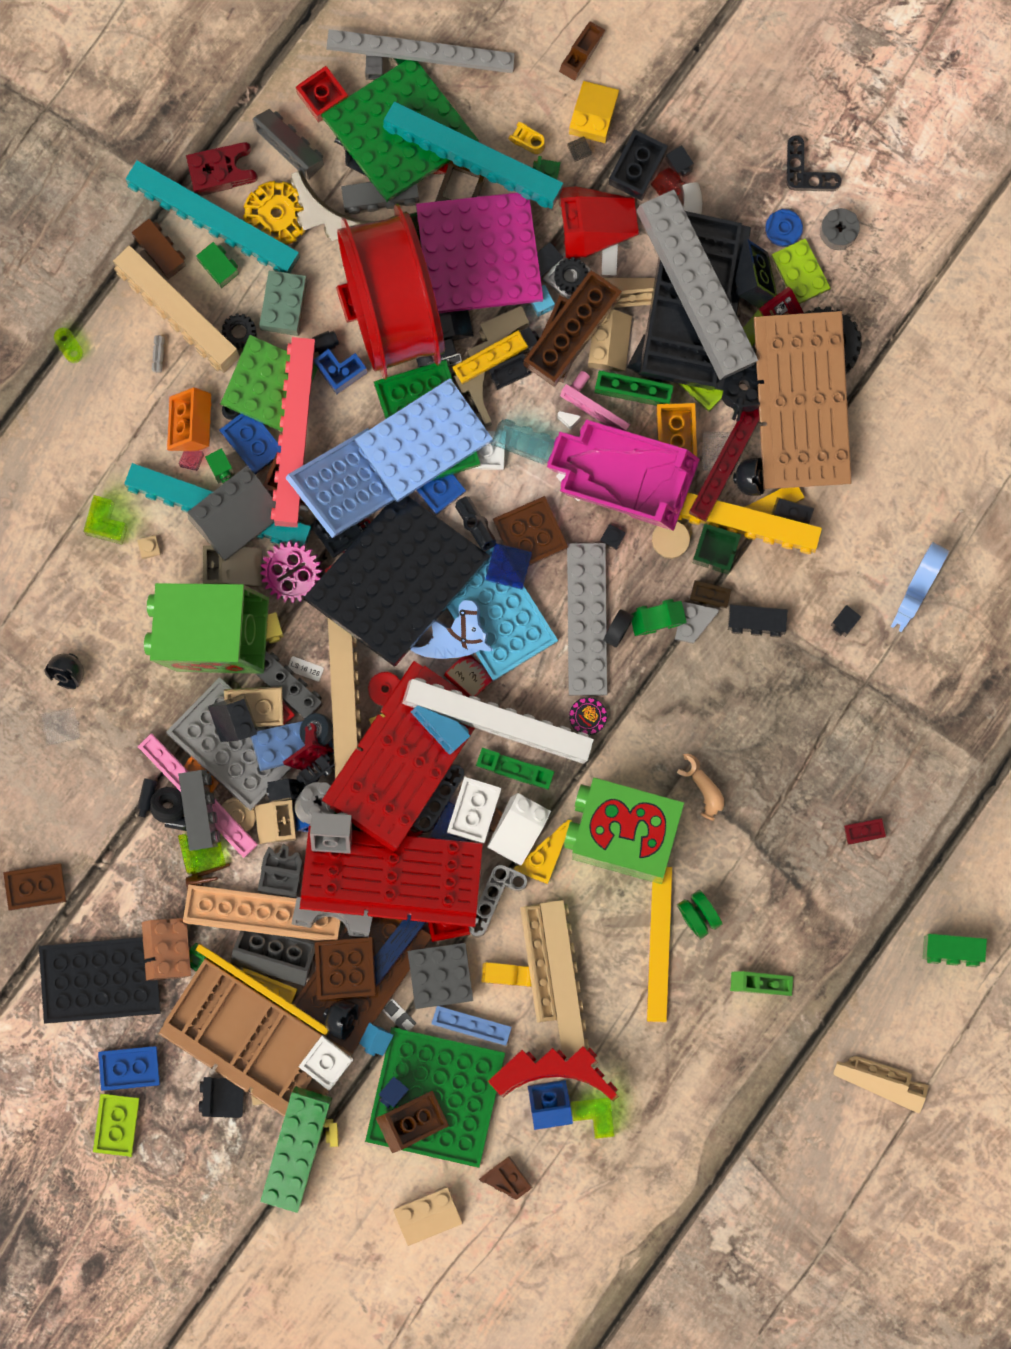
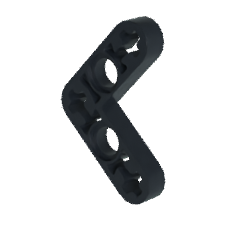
M797 135L790 137L787 143L786 183L788 188L794 191L832 192L838 190L842 180L837 173L804 172V140ZM794 141H797V144H801L797 148V154H793L794 146L791 144ZM794 158L801 162V165L797 168L792 167L790 161ZM794 172H797V180L800 181L797 185L790 182L793 180ZM811 177L818 178L819 184L817 186L809 184ZM822 177H825L824 181H830L831 178H834L838 183H835V186H831L830 182H825L824 186H822Z

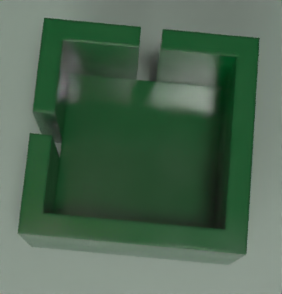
M704 523L692 563L705 568H709V565H712V570L729 575L741 535Z

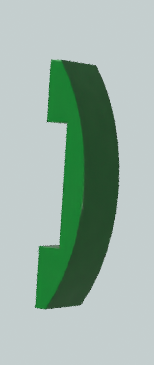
M486 748L481 749L476 766L547 790L550 788L555 771L525 763Z

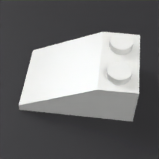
M519 793L510 797L487 848L522 865L544 828L551 811Z

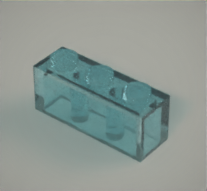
M508 419L498 423L491 445L543 465L548 462L555 442L554 439H551L550 435L535 433L532 428L517 426L514 421Z

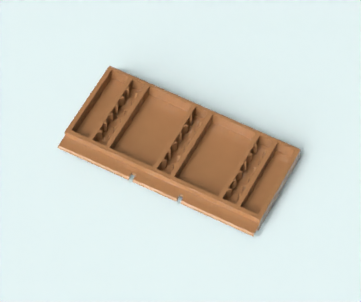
M842 311L754 317L755 348L758 358L756 362L757 380H764V384H758L760 423H767V426H760L764 489L852 484Z
M205 958L158 1034L212 1069L217 1064L215 1072L244 1091L248 1092L250 1087H252L253 1090L250 1095L283 1117H285L291 1093L295 1086L327 1096L329 1090L299 1068V1065L321 1036L325 1035L210 959ZM325 1036L327 1039H329L332 1043H334L337 1047L343 1050L350 1057L353 1055V1053H351L344 1047L340 1046L339 1044Z

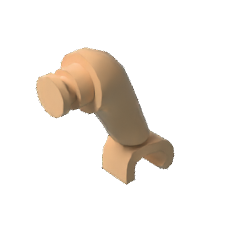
M683 754L685 760L691 762L692 768L689 772L678 769L677 773L685 777H693L692 780L704 796L703 802L706 804L704 807L705 812H702L701 815L714 821V814L716 815L718 810L722 811L724 808V797L713 781L702 770H699V760L692 754Z

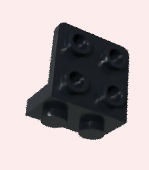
M204 1077V1080L200 1081V1093H203V1101H199V1113H202V1117L241 1118L243 1116V1089L226 1078Z

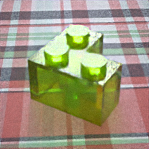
M93 495L83 532L86 536L123 545L128 526L124 522L111 519L115 505L113 500Z
M609 1098L571 1102L573 1122L592 1120L594 1139L615 1137L611 1101Z

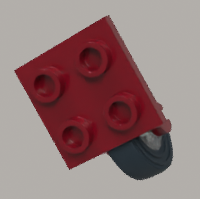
M319 713L308 715L300 726V738L305 746L284 760L283 764L301 771L307 768L308 765L313 769L312 762H315L322 754L325 755L327 753L330 755L333 753L334 749L328 745L333 735L331 720Z

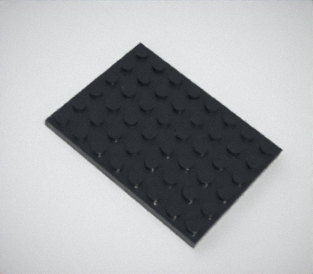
M406 496L399 502L395 500L383 508L304 596V600L395 667L487 563L490 555L412 498Z

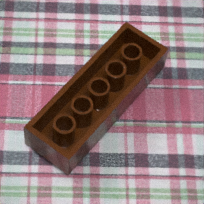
M590 270L526 356L524 366L555 387L620 300L622 291Z

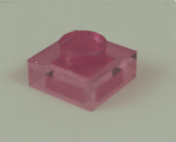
M184 451L179 461V466L198 471L204 457L203 451Z

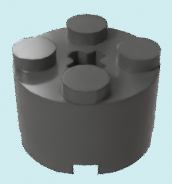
M838 208L829 211L824 217L820 226V238L830 249L844 250L854 243L860 229L856 214L847 209ZM837 227H841L842 232H838Z

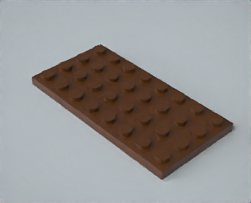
M372 917L369 937H373L374 957L399 926L400 922L396 919ZM345 926L338 940L355 939L358 937L349 936ZM421 929L376 988L377 996L318 1001L315 970L293 1002V1005L325 1025L324 1011L334 1002L348 1000L358 1004L359 1016L358 1020H353L354 1030L346 1040L338 1039L330 1033L327 1035L328 1038L354 1053L368 1024H374L410 971L408 951L425 949L431 940V935Z

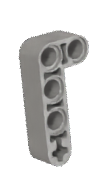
M503 865L494 867L477 905L476 916L487 919V922L482 921L481 928L483 930H479L477 933L474 932L475 929L473 927H469V931L474 937H481L485 934L505 887L518 892L526 888L527 878L524 874ZM497 870H504L506 877L502 880L495 877ZM521 877L524 880L523 886H514V878ZM489 888H497L499 891L498 895L490 897L487 894ZM481 906H490L491 912L488 915H482L480 913ZM476 918L475 925H477L479 922L478 918Z

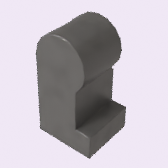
M366 55V80H376L383 75V58L381 56Z

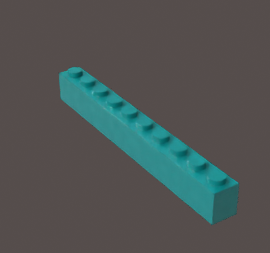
M393 102L384 118L383 128L390 134H397L407 142L416 143L422 149L430 150L440 158H447L453 161L455 165L469 169L475 175L486 177L492 183L501 184L508 191H515L525 199H532L544 208L552 209L562 192L563 182L399 103Z
M136 160L125 178L128 184L127 187L132 191L144 193V197L152 202L154 200L158 201L162 208L168 211L172 209L177 212L176 215L181 219L186 220L187 218L193 221L192 224L195 227L207 229L211 236L215 238L221 237L230 247L234 248L236 246L240 248L244 255L248 257L252 255L258 258L257 261L264 266L268 264L273 267L274 271L291 273L300 258L299 252L138 160Z
M134 463L131 464L124 483L125 487L128 488L127 491L136 495L139 492L143 493L147 499L156 501V499L162 500L163 504L169 507L179 506L186 513L212 493L210 490ZM299 522L298 528L275 526V523H273L256 538H269L271 543L279 546L281 542L287 545L288 541L291 540L294 545L299 541V547H302L304 544L307 545L312 529L311 526Z

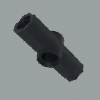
M465 496L456 502L455 508L463 519L464 528L472 533L481 550L486 551L496 545V539L488 528L487 519L480 515L470 497Z

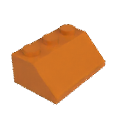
M193 387L169 397L167 450L199 451L209 447L211 393Z

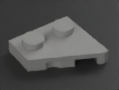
M683 602L682 605L687 623L677 626L675 640L694 644L700 634L718 614L719 609Z

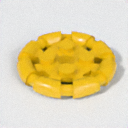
M269 181L257 186L258 189L251 192L244 203L245 214L243 215V221L255 228L261 223L264 227L261 230L262 232L271 237L272 232L279 233L278 237L273 238L285 245L292 244L299 235L302 236L306 231L303 230V227L299 226L295 211L304 210L303 206L301 207L298 203L297 196L299 195L297 189H294L291 183L282 181V183ZM275 190H281V195H274ZM263 194L266 197L261 201L259 197ZM294 196L296 200L292 203L289 198ZM258 209V215H253L252 210ZM274 209H280L282 214L276 218L271 215V212ZM292 225L295 230L290 233L287 229Z

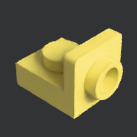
M327 1119L324 1128L329 1127V1131H326V1143H330V1147H339L338 1123H333V1119Z

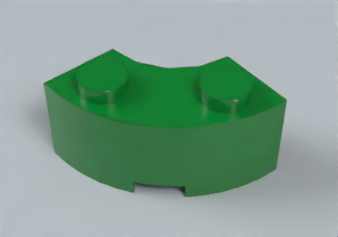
M673 599L662 601V605L651 608L647 606L638 607L636 612L631 614L634 616L631 623L635 636L656 633V630L671 629L687 623L682 601L674 602Z

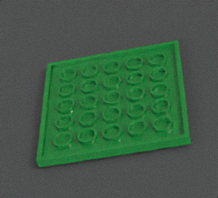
M406 60L327 110L321 116L386 202H389L450 162L449 159L440 158L436 153L430 150L426 151L418 144L407 142L401 136L390 134L383 128L384 118L393 102L399 103L479 142L478 138L418 61Z
M391 1027L390 1033L393 1034V1037L385 1052L365 1142L389 1147L376 1117L433 1091L449 1126L406 1147L403 1151L480 1168L497 1092L488 1081L502 1069L505 1053ZM395 1077L409 1089V1092L395 1108L392 1106L387 1108L379 1101L382 1097L378 1094Z

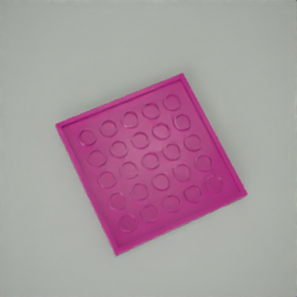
M509 193L416 204L421 248L429 272L438 313L543 302L530 200L523 198L519 193Z

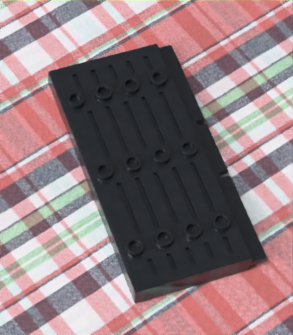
M685 211L737 316L740 297L736 293L735 279L745 239L750 238L751 227L742 225L739 222ZM658 257L639 375L709 390L723 391L726 378L719 380Z

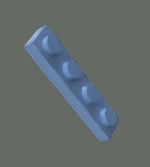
M440 1006L436 1007L432 1020V1025L504 1046L507 1045L512 1028Z

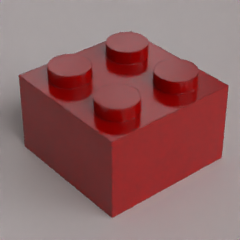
M327 66L296 86L298 96L318 123L323 120L321 116L324 112L348 98V94Z

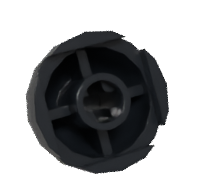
M746 459L739 464L737 471L734 472L733 481L743 494L760 496L764 493L765 489L763 487L761 471L762 459Z
M72 653L55 655L44 669L45 675L51 681L54 678L59 681L57 685L66 689H76L84 676V668L81 662Z
M339 1000L330 1007H327L323 1018H325V1026L328 1032L338 1039L346 1040L354 1030L353 1020H358L359 1005L348 1000Z

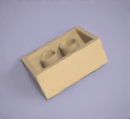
M614 309L611 310L591 337L588 368L626 372L632 316Z
M449 1188L393 1210L408 1246L463 1224Z

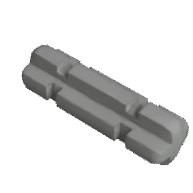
M161 335L154 337L155 345L153 346L152 359L154 363H152V371L156 373L162 372L163 369L161 363L164 356L163 345L165 338Z

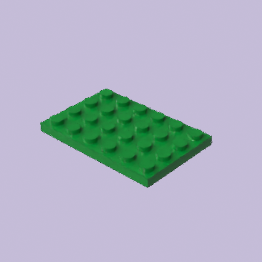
M441 361L440 365L433 363L387 377L385 380L374 381L385 419L448 379L453 381L447 361ZM477 451L433 480L481 466Z

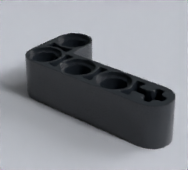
M452 765L412 825L414 828L423 831V833L433 829L464 779V770L461 766ZM459 770L460 777H455L453 780V784H456L455 786L445 781L446 779L449 781L452 779V771L456 772ZM443 786H449L451 792L449 795H442L440 789ZM438 802L441 805L440 810L437 812L431 811V803ZM423 818L429 819L430 826L422 828L419 825L420 820Z

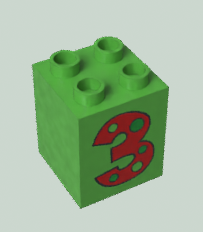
M155 583V594H150L147 599V613L149 617H153L152 632H147L144 638L145 654L150 655V661L176 672L264 674L269 597L244 584Z
M593 777L591 787L583 784L580 785L574 807L575 811L583 813L580 824L569 823L564 848L573 850L572 860L662 884L684 802Z

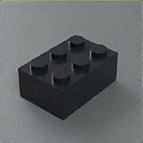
M634 129L609 177L608 185L642 201L667 153L668 145Z

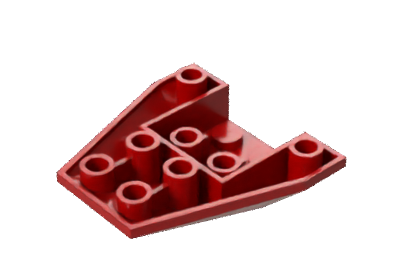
M577 186L562 188L558 198L562 212L566 258H585L639 235L634 198Z

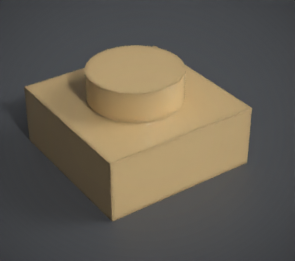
M156 535L137 540L142 560L161 555Z

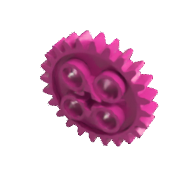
M289 540L286 546L284 542H281L280 548L277 545L273 546L274 551L269 550L267 552L269 556L263 557L267 563L261 564V567L265 568V570L260 572V574L266 575L262 582H268L265 589H272L270 595L276 592L277 600L283 596L284 602L290 598L291 602L294 603L297 597L299 602H301L303 596L317 583L316 580L321 579L318 573L322 572L323 569L317 568L321 561H315L318 554L312 556V548L308 551L305 550L306 544L299 547V541L293 545L292 541ZM291 554L298 557V563H293L290 560ZM302 562H305V566L299 568L297 571L288 575L283 580L278 581L279 577L286 574L289 570H292ZM275 564H278L282 567V573H278L275 571ZM301 570H304L308 573V579H304L301 577ZM286 580H289V581L292 582V584H293V588H292V589H288V588L285 586V581H286Z

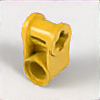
M522 122L517 123L516 130L508 138L513 144L528 150L532 154H540L545 149L543 135ZM540 141L541 144L535 147L532 145V142Z

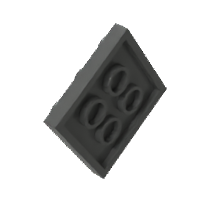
M466 943L408 951L415 1009L474 1001Z

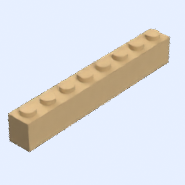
M561 900L540 903L561 1050L567 1058H570L582 1046L587 1050L589 1044L588 1039L583 1037V1032L586 1031L585 1020H581L580 1012H584L582 1000L578 1001L577 993H581L579 981H575L574 974L578 973L577 963L572 962L571 954H575L574 943L569 942V935H572L571 923L567 924L566 916H569L568 904L564 905V901Z

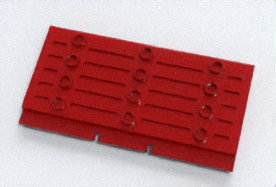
M415 661L412 662L380 712L385 717L378 714L359 742L358 747L363 749L362 752L358 749L354 750L322 799L336 813L351 815L352 824L394 852L402 843L467 742L466 740L449 755L411 713L414 707L402 704L408 682L415 678L424 679L430 685H442L448 691H460L428 667H423ZM463 724L468 729V734L471 736L475 728Z
M309 826L299 909L364 916V910H367V915L371 917L407 920V915H411V921L475 927L483 843L405 836L398 849L394 852L364 831L353 830L351 854L312 851L311 826Z

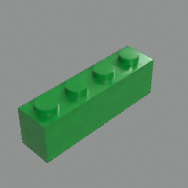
M600 370L595 386V394L657 406V404H670L673 385Z

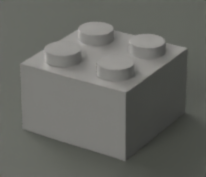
M323 811L312 813L310 828L312 851L351 854L352 816L346 813L328 814Z

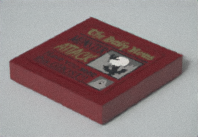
M790 287L784 289L759 308L762 316L804 314Z

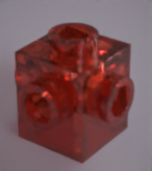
M668 167L661 171L650 185L657 191L659 196L675 190L678 196L682 192L680 188L685 182L679 174Z

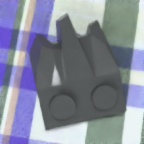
M282 844L277 854L274 853L272 848L268 847L263 857L258 892L296 898L302 865L299 853L288 856L289 847L285 844Z

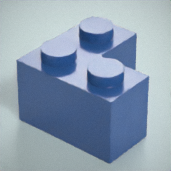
M329 349L314 359V364L336 395L367 374V368L356 353L342 363L337 361Z

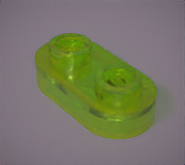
M67 328L56 330L54 341L66 360L70 363L80 362L84 353L72 332ZM67 336V340L61 341V337ZM73 351H76L77 356L72 357L71 353Z

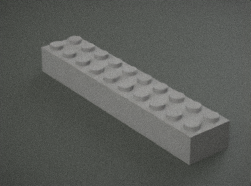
M675 190L641 204L636 211L719 380L754 365L758 358Z

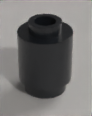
M328 330L312 337V339H315V352H318L319 355L339 345L334 330L331 332Z

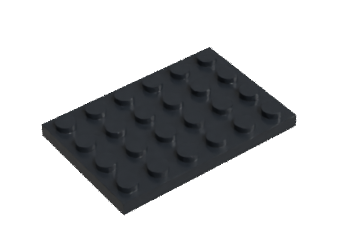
M143 937L39 946L44 1024L161 1014L159 980H146L145 963L155 961V957L144 959Z

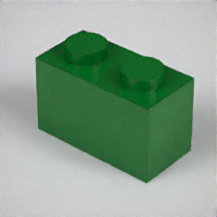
M212 242L197 254L196 258L222 289L239 275L238 265L232 258L229 260L225 256L226 251L220 244L217 246Z
M222 448L205 456L218 484L221 482L224 484L235 475Z

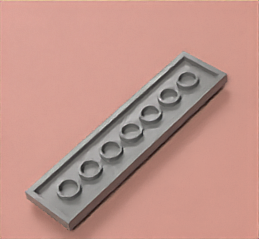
M605 543L567 544L569 696H607V643L603 641L606 635Z

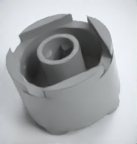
M311 783L299 794L295 803V813L300 821L311 826L312 813L323 811L328 814H334L335 811L322 801L330 788L328 783Z

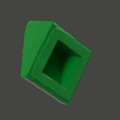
M195 943L189 950L190 968L196 972L204 959L207 958L196 951L198 943Z

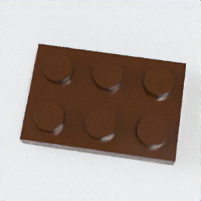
M61 863L3 872L9 911L67 902Z

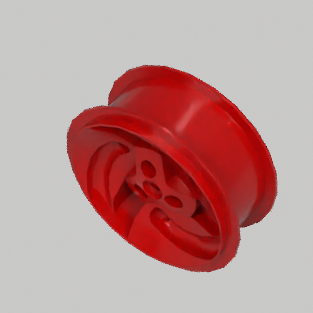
M398 203L394 205L395 216L386 220L349 226L347 220L341 218L342 228L337 229L343 267L365 348L373 370L375 372L380 371L384 380L388 377V368L419 357L432 356L435 364L440 365V355L445 352L440 317L422 248L409 213L407 211L403 212Z

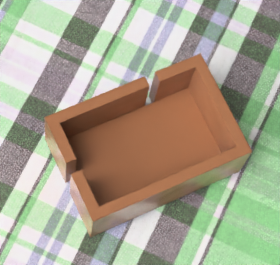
M183 918L142 922L144 959L155 957V961L145 963L146 980L177 979L191 976L187 924L183 923Z

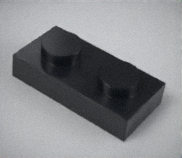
M777 497L771 515L809 524L814 508Z

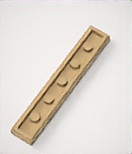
M540 905L520 907L537 1023L555 1021L557 1016Z

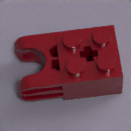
M247 142L186 155L194 193L203 196L256 182L258 176L254 170H241L236 167V163L240 158L250 154L251 145ZM207 170H211L212 173H211V174H207L206 171H207Z

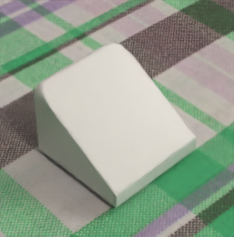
M558 412V419L569 430H572L581 420L579 415Z

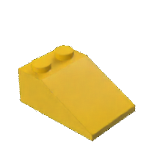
M583 81L570 123L569 135L606 143L619 90Z

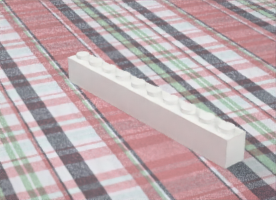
M421 678L411 679L408 682L402 704L414 708L418 705L459 723L582 764L588 761L594 739L589 738V735L586 733L578 732L577 734L571 732V729L568 727L560 726L559 728L553 726V723L550 721L542 720L541 722L535 720V717L532 715L524 714L523 716L517 714V711L514 709H502L496 703H484L478 697H466L460 691H448L442 685L427 684Z

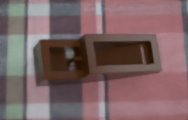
M589 21L572 45L571 51L562 62L559 72L575 81L592 56L606 30Z

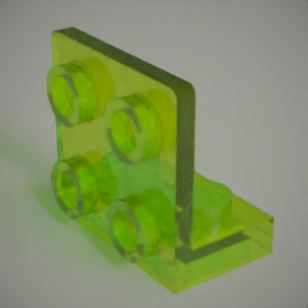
M178 835L188 875L226 865L221 842L218 843V847L189 851L187 835Z

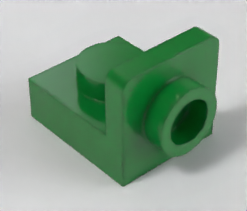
M538 156V160L533 162V169L558 180L561 162L542 159V156Z

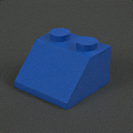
M566 1080L528 1086L534 1130L573 1124Z

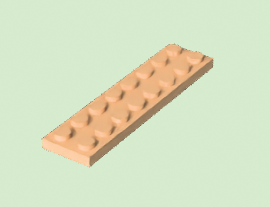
M188 885L183 923L317 941L338 940L340 920L334 917L321 918L311 928L292 925L296 898Z

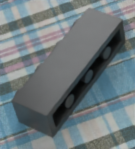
M372 182L341 186L345 213L349 212V214H358L362 210L374 212L383 207L394 209V205L397 203L399 205L414 206L419 202L417 184L389 202H386Z

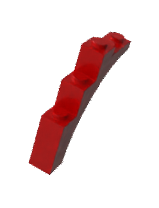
M584 1046L566 1062L565 1059L567 1057L560 1049L555 1051L552 1048L536 1064L534 1062L537 1059L530 1051L525 1053L521 1050L488 1081L503 1098L514 1089L528 1082L552 1077L570 1078L587 1083L603 1092L613 1102L619 1097L616 1094L618 1089L611 1081L607 1084L602 1079L605 1075L598 1067L593 1069L598 1063L595 1059L597 1057L595 1052L590 1047L586 1050Z

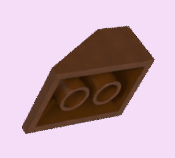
M433 1091L376 1117L377 1123L392 1153L403 1150L449 1126Z

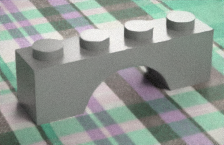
M297 897L292 925L311 928L321 918L334 917L345 924L349 936L358 938L369 937L372 917L367 915V910H364V916L299 909L301 897Z

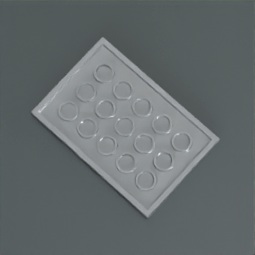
M219 677L166 731V734L251 811L267 795V782L281 780L292 767L284 765L260 771L251 737L239 741H220L208 706L224 701V689L232 688ZM273 726L257 727V731H261V730H265V729H270V728H274V727H273Z

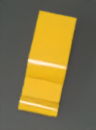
M483 963L482 983L532 987L529 967Z

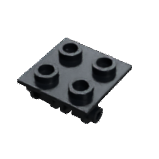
M327 753L325 755L322 754L315 762H312V765L318 771L317 773L309 765L299 772L296 778L300 783L304 782L303 789L311 783L319 782L320 776L324 775L326 777L334 770L335 759L329 762L331 760Z

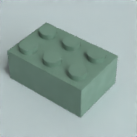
M269 270L259 324L261 331L294 336L299 335L307 287L306 276Z

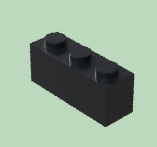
M730 605L727 630H731L733 634L751 632V635L762 636V633L770 634V637H781V635L786 633L788 609Z

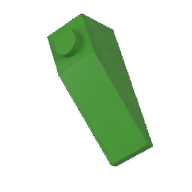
M745 971L731 972L730 991L792 996L793 976Z

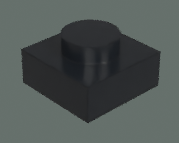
M609 524L600 542L617 550L626 532Z

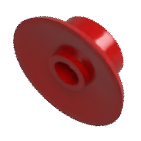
M380 672L374 675L368 684V694L371 700L378 705L384 706L400 682V679L390 672ZM384 686L389 688V691L386 693L382 692Z

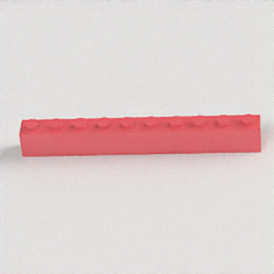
M292 337V342L288 343L287 355H290V361H286L285 373H288V380L284 379L283 389L287 391L286 398H282V409H285V414L280 418V427L283 428V434H279L278 446H281V453L277 452L276 464H280L279 471H275V482L278 483L277 490L274 489L273 501H276V507L272 508L271 519L274 520L275 526L298 528L301 497L286 480V476L304 465L315 339Z

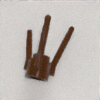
M230 863L199 873H193L192 876L186 877L187 891L188 885L204 886L205 882L218 880V877L202 878L201 876L230 866Z

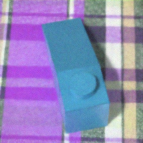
M418 705L411 711L449 755L470 737L468 729L455 720Z

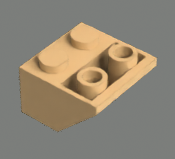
M292 800L255 806L259 844L297 840L294 802Z

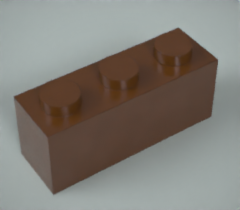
M148 219L132 231V235L169 280L186 266L184 261L186 258L180 250L176 251L172 247L174 243L168 235L166 237L163 236L160 225L156 221L153 223Z

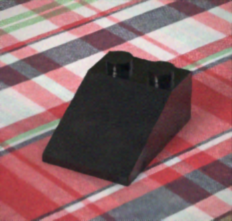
M745 239L735 279L736 293L740 298H743L759 309L777 295L768 252L749 239Z

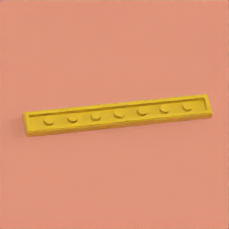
M666 867L662 884L652 882L647 1022L667 1021L672 867Z
M202 944L198 945L196 951L325 1036L328 1035L329 1032L325 1025Z

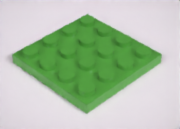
M249 335L220 405L283 432V428L280 427V418L285 414V409H282V398H286L287 391L283 390L284 379L288 380V373H285L286 361H290V355H287V351ZM313 363L312 382H313V379H314V377H315V375H316V372H317V370H318V368L316 367V365H315L314 363Z

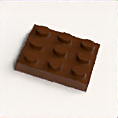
M545 496L493 518V522L515 571L568 548Z
M373 937L315 942L318 1001L377 996Z

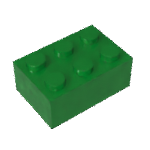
M927 934L924 936L922 959L927 960L929 964H939L941 961H947L946 965L958 966L961 963H966V967H977L985 963L987 939Z

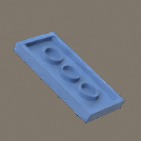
M303 721L257 731V735L251 736L260 771L284 766V760L305 746L300 738V726ZM315 724L317 726V730L321 732V725ZM331 739L328 745L329 747H332L334 749L333 742Z

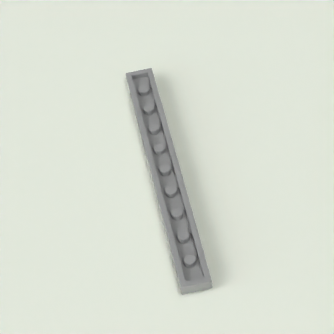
M331 29L328 30L326 50L506 73L513 72L515 54Z

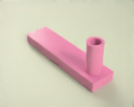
M580 371L571 386L567 384L564 386L560 395L562 398L606 426L628 431L629 423L580 393L590 378L586 372Z

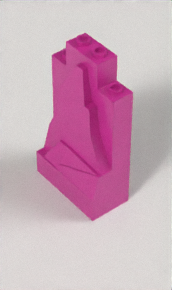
M586 420L585 424L581 427L580 437L559 432L554 441L552 454L548 457L547 468L553 472L566 475L561 481L560 491L562 493L674 531L700 460L687 449L590 420Z

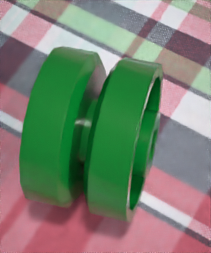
M699 889L691 894V900L695 907L686 899L679 902L677 907L688 927L701 940L708 935V928L704 922L713 930L722 926L723 923L712 904Z

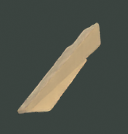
M604 278L622 291V296L614 308L651 305L655 278Z
M858 1056L851 1057L848 1062L842 1063L838 1061L833 1073L841 1079L916 1113H920L929 1086L910 1081L911 1073Z

